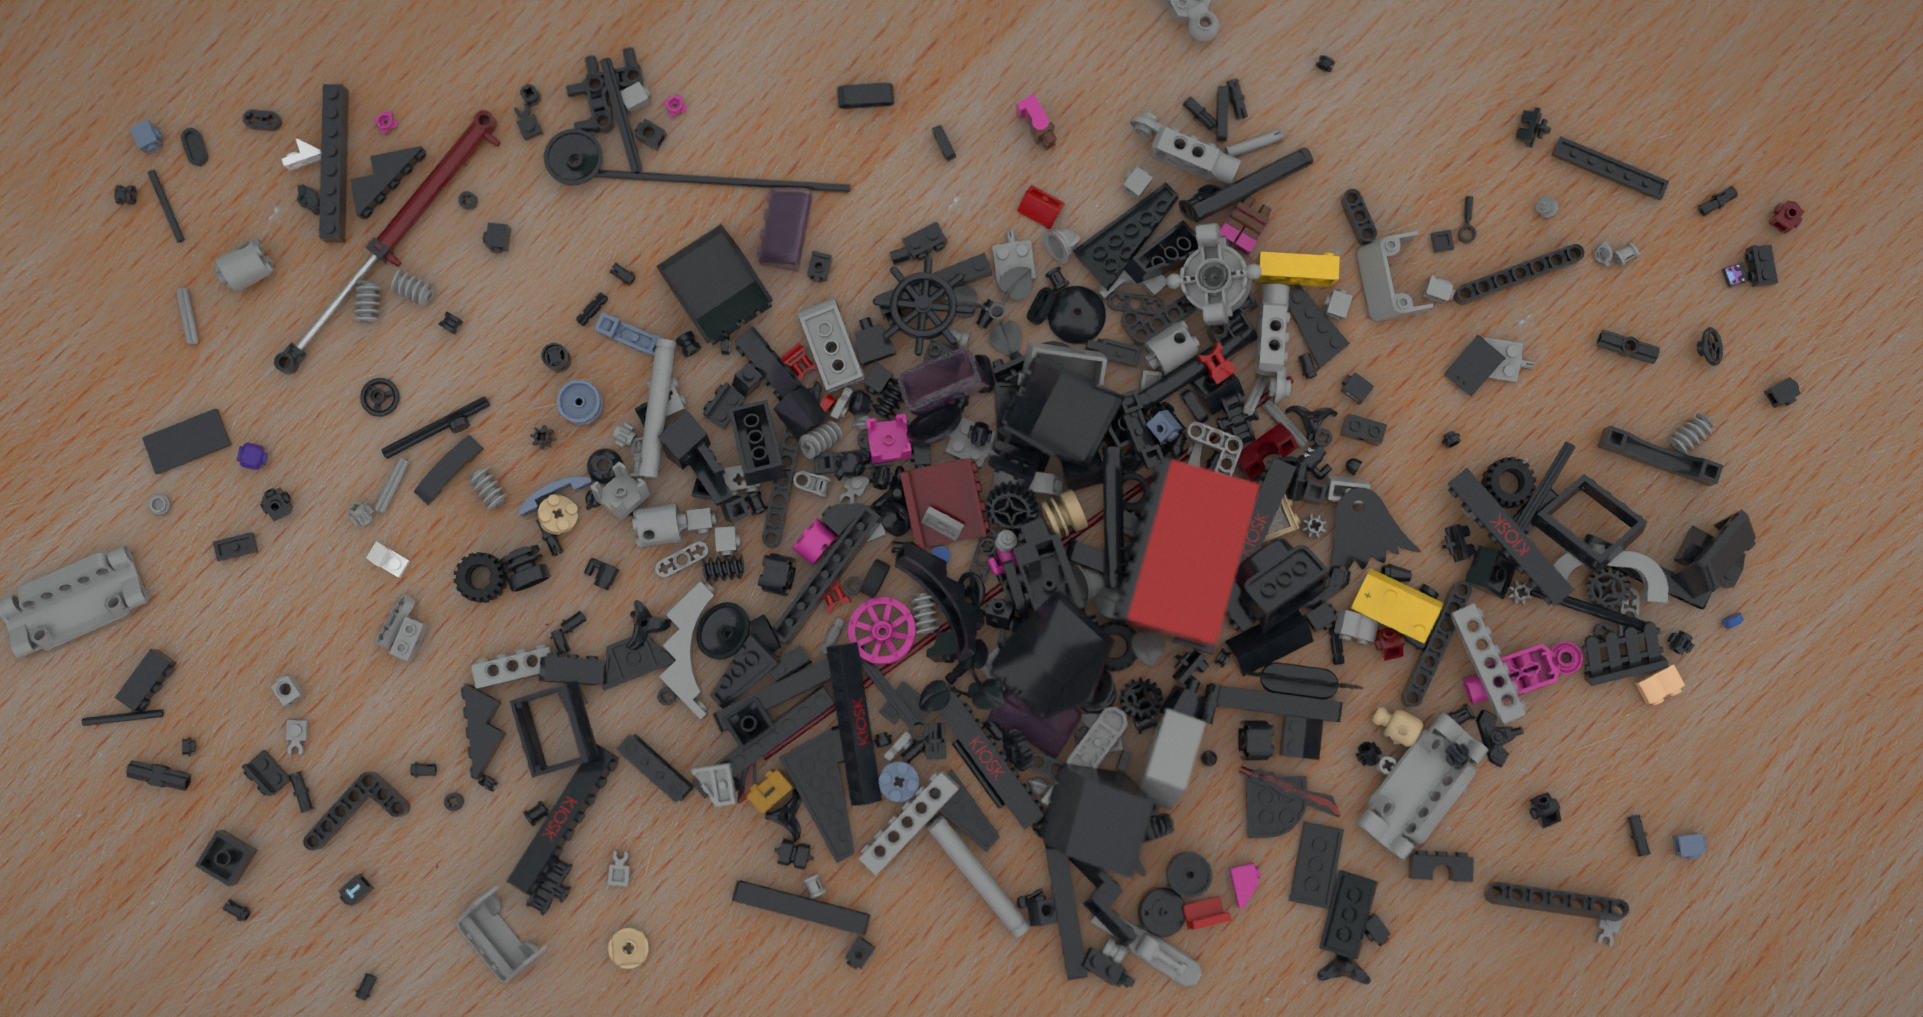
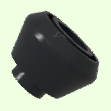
M861 389L854 391L849 403L850 413L855 416L865 415L867 412H870L873 406L871 397Z

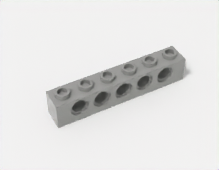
M1475 604L1451 613L1450 617L1500 725L1502 726L1525 716L1526 705L1522 699L1519 700L1516 694L1518 688L1515 682L1510 681L1507 675L1510 673L1506 663H1502L1500 660V649L1497 644H1493L1490 638L1492 633L1489 626H1485L1482 621L1484 616L1480 607L1476 608ZM1469 622H1474L1477 625L1476 632L1468 630L1467 624ZM1476 641H1483L1486 644V649L1479 650L1476 647ZM1485 659L1494 661L1495 666L1493 669H1488L1485 666ZM1495 677L1502 679V687L1498 688L1493 684ZM1503 696L1511 698L1512 703L1510 706H1505L1502 703Z
M944 770L940 774L936 771L929 779L931 783L928 787L922 786L915 793L917 798L913 802L909 800L901 808L904 812L899 817L895 814L887 823L890 825L886 831L881 829L873 837L876 841L872 845L868 843L860 851L862 856L859 860L875 876L960 788ZM931 788H938L941 792L940 797H933L931 795ZM918 802L926 804L927 810L925 812L918 810ZM904 817H911L913 825L906 826L903 822ZM890 832H898L899 840H892ZM878 845L885 848L886 853L884 855L877 853L876 847Z

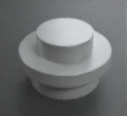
M156 495L151 499L149 506L153 513L162 515L169 510L170 501L163 495Z

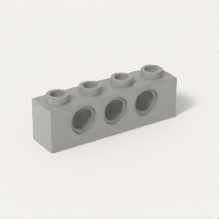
M546 644L535 646V650L527 652V649L515 651V655L508 656L506 653L497 655L496 659L488 661V658L476 660L477 664L471 665L476 689H483L539 675L540 658L547 656V653H554L553 647H547ZM532 656H536L538 659V663L534 667L529 664V659ZM515 660L518 663V669L513 672L510 669V663ZM494 665L499 668V673L496 676H493L490 672L491 667Z

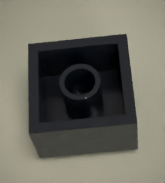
M218 830L212 836L195 867L227 886L237 885L258 850L229 832Z

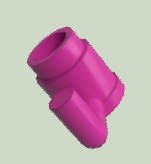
M1013 549L1009 552L996 550L1001 566H998L994 557L987 560L994 575L1005 573L1002 562L1011 559L1015 569L1018 568Z

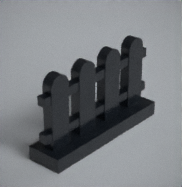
M1001 426L997 435L1004 439V442L998 440L993 445V451L1000 455H991L988 465L994 468L996 473L1002 471L1014 476L1013 479L1017 481L1019 478L1022 479L1021 487L1029 490L1043 451ZM1009 442L1022 446L1023 449L1013 446ZM1006 456V457H1008V458H1011V459L1016 460V461H1019V462H1018V464H1017V463L1012 462V461H1010V460L1004 459V457Z
M1646 621L1642 626L1643 631L1637 632L1632 626H1626L1621 637H1617V634L1611 630L1605 632L1604 641L1598 642V639L1593 635L1587 636L1584 640L1585 645L1581 646L1582 651L1586 652L1588 664L1584 665L1587 671L1583 672L1585 681L1594 686L1669 667L1668 660L1660 654L1664 652L1663 647H1659L1657 634L1661 633L1660 628H1656L1653 622ZM1644 638L1646 648L1644 651L1639 649L1638 639ZM1625 642L1626 655L1621 656L1619 644ZM1605 647L1607 660L1601 661L1599 648Z

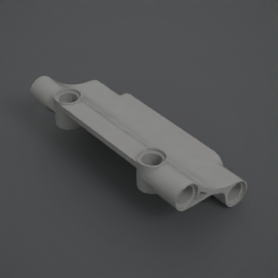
M123 546L108 554H93L20 586L17 589L16 596L11 595L0 600V617L6 623L11 649L14 655L20 659L41 649L44 651L51 650L54 647L124 618L129 614L130 610L146 604L150 600L136 570L133 556L128 547Z
M1441 712L1429 729L1421 731L1416 742L1410 746L1377 791L1370 797L1369 807L1357 824L1395 856L1405 861L1415 848L1413 843L1421 844L1429 837L1476 774V768L1473 765L1479 764L1489 749L1465 732L1451 717ZM1455 742L1459 745L1464 743L1470 750L1468 754L1470 759L1462 767H1458L1455 764L1451 767L1445 760L1447 755L1445 750Z

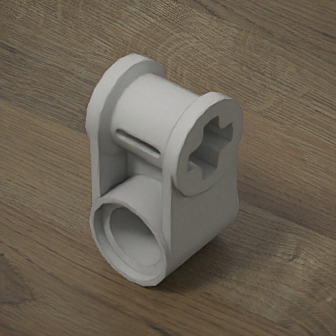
M800 471L794 475L793 482L795 487L801 491L827 498V489L832 479ZM798 477H807V484L804 486L798 485Z

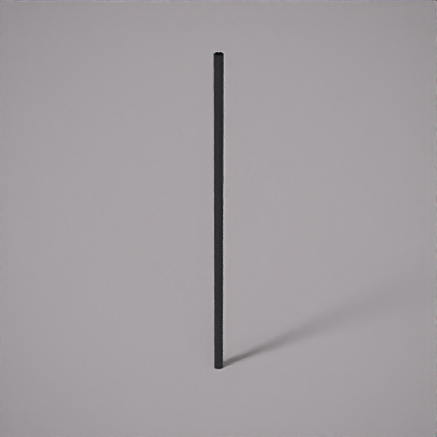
M599 170L595 176L596 178L850 192V185L610 170Z

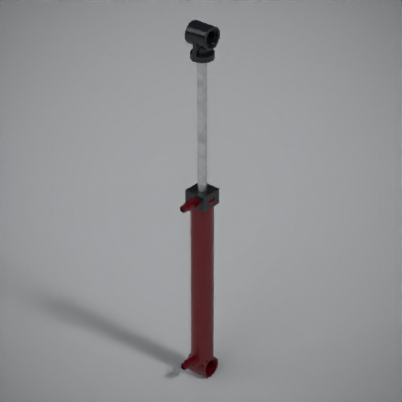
M480 110L475 114L474 121L377 238L374 237L365 248L372 254L298 344L295 345L291 342L283 352L276 355L274 365L277 370L285 374H294L298 370L299 363L307 355L303 349L357 285L356 281L363 278L378 258L384 263L389 261L397 267L401 265L398 258L393 255V249L482 141L486 139L496 147L500 145V141L491 134L497 128V121L489 111ZM484 119H490L487 125H481ZM286 359H289V360H290L289 366L286 367V368H284V367H283L284 361H285Z

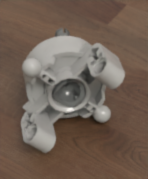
M1217 223L1197 225L1198 250L1193 252L1181 268L1180 275L1176 273L1170 274L1166 279V283L1171 289H1176L1181 285L1183 293L1198 310L1203 312L1204 322L1208 326L1228 324V317L1232 316V312L1245 302L1251 289L1252 279L1259 278L1262 270L1257 264H1250L1248 266L1237 251L1226 246V237L1221 238L1220 227Z

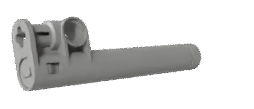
M656 339L643 437L635 438L631 444V454L635 461L633 473H630V477L658 478L662 449L658 436L664 431L674 350L676 347V341Z
M942 813L933 817L926 824L928 831L935 837L940 846L1006 928L1010 930V933L1015 938L1023 935L1030 928L1028 921L1024 919V916L970 851L956 830H953Z

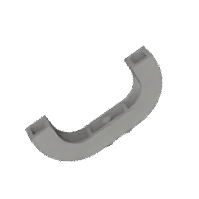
M1592 545V548L1599 554L1607 550L1605 545ZM1623 550L1606 565L1634 569L1643 580L1642 600L1668 603V583L1665 574L1660 566L1648 556ZM1568 551L1561 553L1551 562L1566 581L1572 570L1583 565L1582 562Z

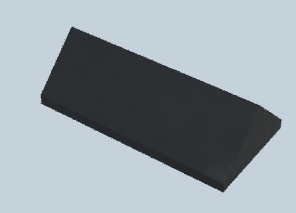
M1299 610L1263 635L1260 633V623L1225 641L1243 677L1246 676L1245 672L1247 671L1254 672L1314 642L1308 622Z

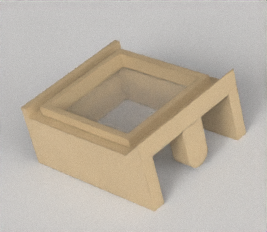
M1284 494L1263 543L1299 529L1300 521L1297 514L1292 512L1290 506H1293V504L1288 499V495Z

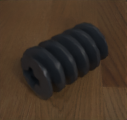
M890 378L889 381L892 385L886 384L885 387L888 392H881L884 398H877L880 405L873 404L872 406L875 412L887 421H892L889 415L896 416V413L893 411L894 408L900 410V406L897 403L905 402L902 395L909 396L906 389L913 390L909 385L896 378Z
M733 555L731 561L725 556L723 562H721L719 556H717L716 562H713L712 558L709 557L708 563H705L704 558H702V569L706 582L709 583L711 577L717 582L719 576L723 581H726L727 575L730 580H734L735 574L739 580L742 579L744 573L743 555H740L739 560Z

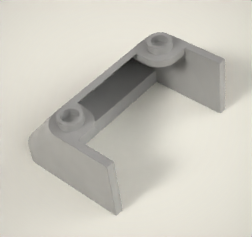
M1418 231L1387 236L1361 246L1356 253L1368 316L1374 322L1425 314L1434 307L1433 303L1413 307V302L1409 295L1394 293L1387 257L1396 255L1400 250L1401 243L1412 242L1418 236Z
M496 885L470 905L457 919L456 926L496 978L506 984L536 960L548 947L544 945L538 950L537 946L533 943L525 942L522 944L498 914L500 911V901L497 897L493 896L499 889V886Z

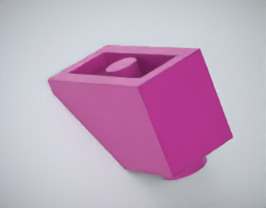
M1254 863L1228 868L1239 909L1245 907L1259 884L1258 879L1261 878L1258 866L1255 867Z

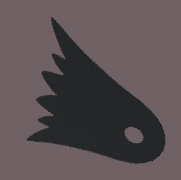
M1355 488L1345 493L1340 499L1335 516V540L1328 573L1330 578L1333 569H1340L1343 563L1346 570H1348L1354 558L1361 569L1367 566L1370 555L1378 561L1385 563L1386 548L1395 554H1399L1397 546L1410 551L1421 552L1402 532L1381 498L1374 491L1367 488ZM1356 501L1364 503V509L1360 512L1353 510V504Z

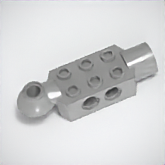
M1164 0L1175 22L1179 24L1188 23L1189 32L1195 39L1208 41L1217 36L1220 30V22L1218 17L1209 11L1212 0ZM1206 21L1209 23V26L1203 27L1200 25V22Z
M1143 111L1141 115L1134 117L1130 121V125L1134 127V131L1145 137L1155 136L1150 149V155L1153 158L1206 181L1217 180L1227 185L1232 183L1241 160L1221 152L1212 143H1202L1193 135L1186 136L1177 128H1168L1158 123V117L1152 113Z
M1265 284L1262 286L1257 322L1258 339L1256 340L1255 374L1274 376V378H1270L1268 390L1273 404L1282 401L1285 397H1289L1291 391V380H1286L1287 368L1284 367V363H1287L1288 352L1284 350L1289 339V332H1286L1287 324L1289 325L1290 313H1287L1290 287L1282 284Z

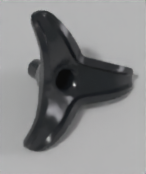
M1290 406L1285 410L1286 414L1293 412L1301 418L1307 432L1306 439L1308 441L1314 440V433L1319 429L1320 424L1327 416L1332 415L1336 417L1338 414L1335 410L1326 407L1312 412L1302 406Z
M896 467L893 484L890 485L889 490L871 504V507L875 510L880 511L884 504L892 501L907 508L900 473L905 471L904 467Z
M634 601L635 610L630 613V616L633 618L634 630L632 638L626 647L628 649L637 648L644 642L649 633L667 630L670 627L671 620L652 616L641 601Z
M793 789V796L790 801L774 812H766L765 819L785 827L793 835V841L797 842L801 835V827L795 815L800 807L801 797L798 791Z
M1336 954L1335 959L1317 973L1319 981L1342 976L1366 985L1371 981L1370 977L1354 959Z

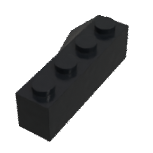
M753 326L735 340L738 345L735 349L742 357L746 355L750 361L748 363L763 375L762 381L767 387L771 385L775 389L773 394L779 401L788 393L803 387L801 381L795 378L789 367L784 365L781 358L770 348L769 344Z

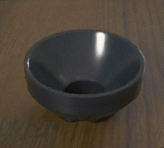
M599 449L589 457L587 470L594 481H598L600 484H608L615 477L612 469L613 466L618 462L623 464V461L615 451ZM602 459L609 462V467L605 471H601L598 468V463Z
M892 501L880 508L879 513L885 517L881 523L887 532L893 536L900 537L909 531L911 522L908 510L904 505Z

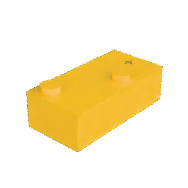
M1260 252L1255 260V264L1259 265L1262 271L1260 277L1255 279L1254 283L1333 287L1339 280L1340 256H1334V253L1310 255Z
M1370 568L1351 609L1425 643L1444 603Z

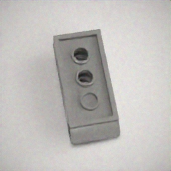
M835 297L798 311L826 391L832 394L845 389V387L865 381V374ZM836 345V351L829 353L830 348ZM843 363V369L836 371L837 365Z

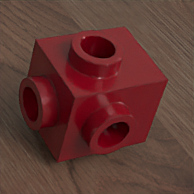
M1788 200L1783 204L1779 203L1772 212L1774 216L1769 224L1783 234H1786L1799 226L1803 220L1801 216L1805 211L1794 201Z
M1393 628L1378 630L1375 647L1377 651H1381L1384 661L1404 657L1403 645H1405L1403 634H1399Z

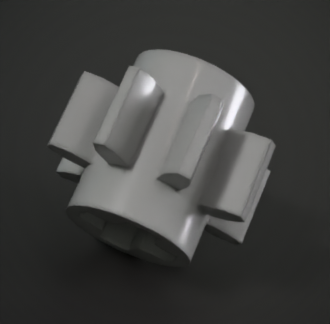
M627 423L624 426L618 425L612 438L616 439L615 444L622 448H625L626 445L631 447L633 440L637 437V433L633 432L635 428Z
M355 502L350 506L348 510L350 514L347 516L355 526L358 524L364 526L372 520L373 516L371 514L374 511L367 502L363 504Z
M1310 514L1309 521H1302L1303 524H1306L1302 531H1307L1308 538L1313 534L1316 538H1319L1318 532H1326L1323 529L1326 521L1322 522L1320 520L1321 515L1313 518V515ZM1312 521L1313 524H1318L1316 531L1315 529L1310 528V525H1312Z
M1514 581L1515 587L1507 588L1510 590V595L1507 598H1512L1514 600L1513 604H1517L1520 601L1524 605L1526 604L1525 599H1532V596L1529 595L1532 588L1526 586V581L1522 582L1521 585H1519L1518 581ZM1521 589L1523 596L1518 597L1519 593L1516 591Z

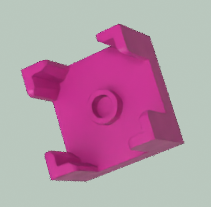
M906 414L896 415V420L876 423V418L866 419L872 464L911 458Z

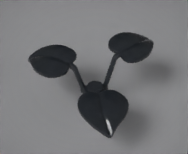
M982 639L975 640L976 650L971 659H966L964 662L959 661L963 669H970L976 681L970 684L968 692L952 687L946 688V683L943 680L932 681L921 693L919 708L921 710L938 711L944 708L950 697L948 691L964 695L968 698L972 697L973 705L979 709L990 710L1006 706L1000 682L996 679H987L981 683L974 671V668H982L988 659V649Z

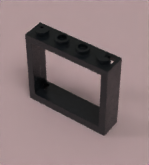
M1584 474L1537 514L1534 526L1597 574L1643 534L1647 521ZM1580 490L1631 528L1602 554H1599L1551 516Z
M578 680L510 701L532 778L600 758ZM561 692L580 757L547 767L528 702Z

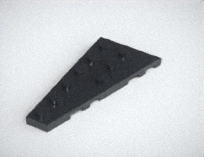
M1167 182L1074 249V255L1100 284L1109 291L1124 271V268L1135 257L1179 199L1178 194Z

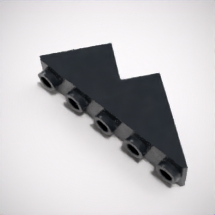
M422 146L370 156L373 175L350 179L358 217L368 219L373 214V209L386 200V195L399 186L400 180L413 171L414 165L426 157V150Z
M464 684V687L461 688L462 699H465L466 707L463 708L464 718L468 721V727H466V737L470 739L468 756L472 759L473 765L470 767V774L472 779L480 780L507 734L490 724L502 702L470 684Z

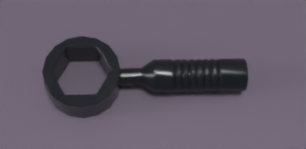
M1472 196L1465 197L1464 219L1466 220V225L1462 226L1457 233L1459 241L1465 244L1472 242L1476 237L1475 228L1469 225L1472 219ZM1466 228L1472 232V238L1468 240L1462 237V230Z
M982 537L978 543L982 554L989 555L990 558L994 557L993 553L997 546L992 537ZM984 541H992L994 546L990 551L982 549L981 545ZM995 558V560H996L998 566H1000V564H999V562H998V559ZM1003 573L996 575L998 582L1003 581L1005 578Z

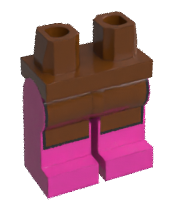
M1032 94L1017 103L1016 115L1019 119L1025 117L1031 127L1030 131L1034 136L1036 145L1041 142L1045 151L1055 146V141L1057 140L1054 135L1055 126L1053 122L1049 123V119L1035 95Z
M1251 196L1238 202L1220 230L1221 237L1226 236L1230 246H1232L1241 229H1243L1234 248L1247 256L1250 255L1269 221L1268 217L1271 212V208L1263 204L1258 212L1253 210L1251 207L1256 200Z

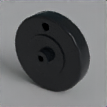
M1155 888L1148 891L1140 900L1138 918L1142 927L1148 933L1159 937L1171 936L1178 932L1184 924L1183 905L1185 904L1181 896L1174 890Z

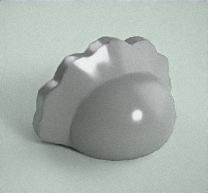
M1604 241L1596 249L1595 257L1597 261L1610 266L1612 264L1613 250L1609 242Z
M868 414L859 415L852 428H857L859 431L867 430L866 419L872 417Z
M1041 777L1028 778L1027 780L1030 784L1031 792L1037 796L1044 795L1052 786Z

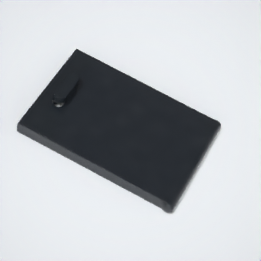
M1476 335V338L1444 374L1472 397L1506 357L1482 337Z

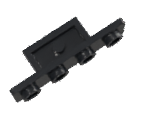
M705 444L697 447L699 456L689 466L715 505L719 506L733 499V493L724 480L723 474H725V470L721 463L717 464L714 452L712 450L709 451Z

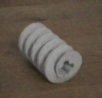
M399 269L392 280V292L398 293L402 297L405 296L407 300L412 299L413 303H418L421 307L427 306L435 296L436 286H433L430 290V283H426L423 286V279L416 283L417 277L415 275L409 279L410 273L406 272L402 275L403 269Z
M356 281L360 285L356 287V291L360 294L355 295V299L359 302L354 303V307L358 309L354 310L353 314L358 317L352 320L361 323L377 321L378 318L373 316V314L379 313V310L375 309L374 306L380 305V303L375 301V298H379L381 295L375 293V291L381 290L382 287L370 281Z
M1698 413L1696 418H1691L1690 422L1685 423L1684 427L1679 428L1678 432H1674L1672 437H1668V440L1678 452L1687 455L1688 451L1686 448L1694 449L1692 443L1700 445L1698 438L1703 441L1706 440L1704 433L1709 436L1712 435L1710 428L1713 425L1709 418L1702 413Z
M825 421L812 431L802 435L799 439V446L804 456L813 459L816 455L840 442L843 434L836 423Z
M487 467L472 473L467 480H471V486H476L474 491L480 493L478 495L479 499H484L483 505L488 506L487 511L491 512L505 503L504 498L507 494L500 495L503 488L495 487L498 484V480L491 481L494 474L487 475L486 473L490 470Z
M929 593L911 594L912 597H916L911 603L917 605L912 608V611L918 613L913 618L919 621L915 623V627L920 629L915 634L934 633L935 630L939 629V626L933 625L934 622L938 621V618H934L932 615L938 612L931 607L937 605V603L931 601L933 597Z

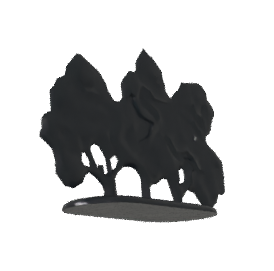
M1273 662L1266 665L1261 672H1245L1246 675L1260 677L1263 688L1270 693L1327 700L1336 694L1338 687L1363 689L1362 686L1338 683L1336 675L1331 670L1325 668Z

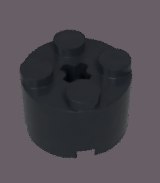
M776 553L765 555L762 563L764 567L763 575L760 574L758 579V586L762 587V591L787 597L789 593H786V590L791 589L794 582L796 568L792 567L793 562L796 563V558Z
M1242 720L1240 724H1243V728L1238 729V749L1243 751L1244 755L1240 756L1243 761H1261L1273 757L1274 746L1271 745V737L1274 736V726L1269 725L1267 720Z

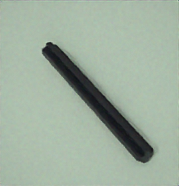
M604 58L600 60V64L631 172H640L643 168L611 58Z
M483 396L382 448V454L385 458H390L448 428L453 420L460 417L468 418L489 407L490 403Z
M1570 442L1563 444L1518 518L1516 524L1523 532L1528 527L1575 450V446Z
M1532 588L1530 591L1531 596L1542 599L1543 593L1539 589L1534 590ZM1567 596L1558 603V605L1625 627L1632 626L1638 631H1643L1642 626L1646 622Z

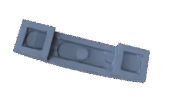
M603 312L594 328L595 331L653 357L656 349V339H664L624 323L620 319Z
M570 477L550 483L531 495L521 506L518 513L522 517L527 516L539 509L538 501L570 486L578 492L593 485L595 482L589 477Z

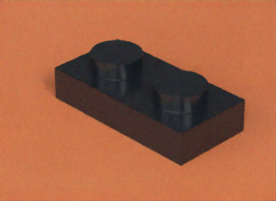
M252 532L213 542L216 559L219 562L258 552L255 536Z

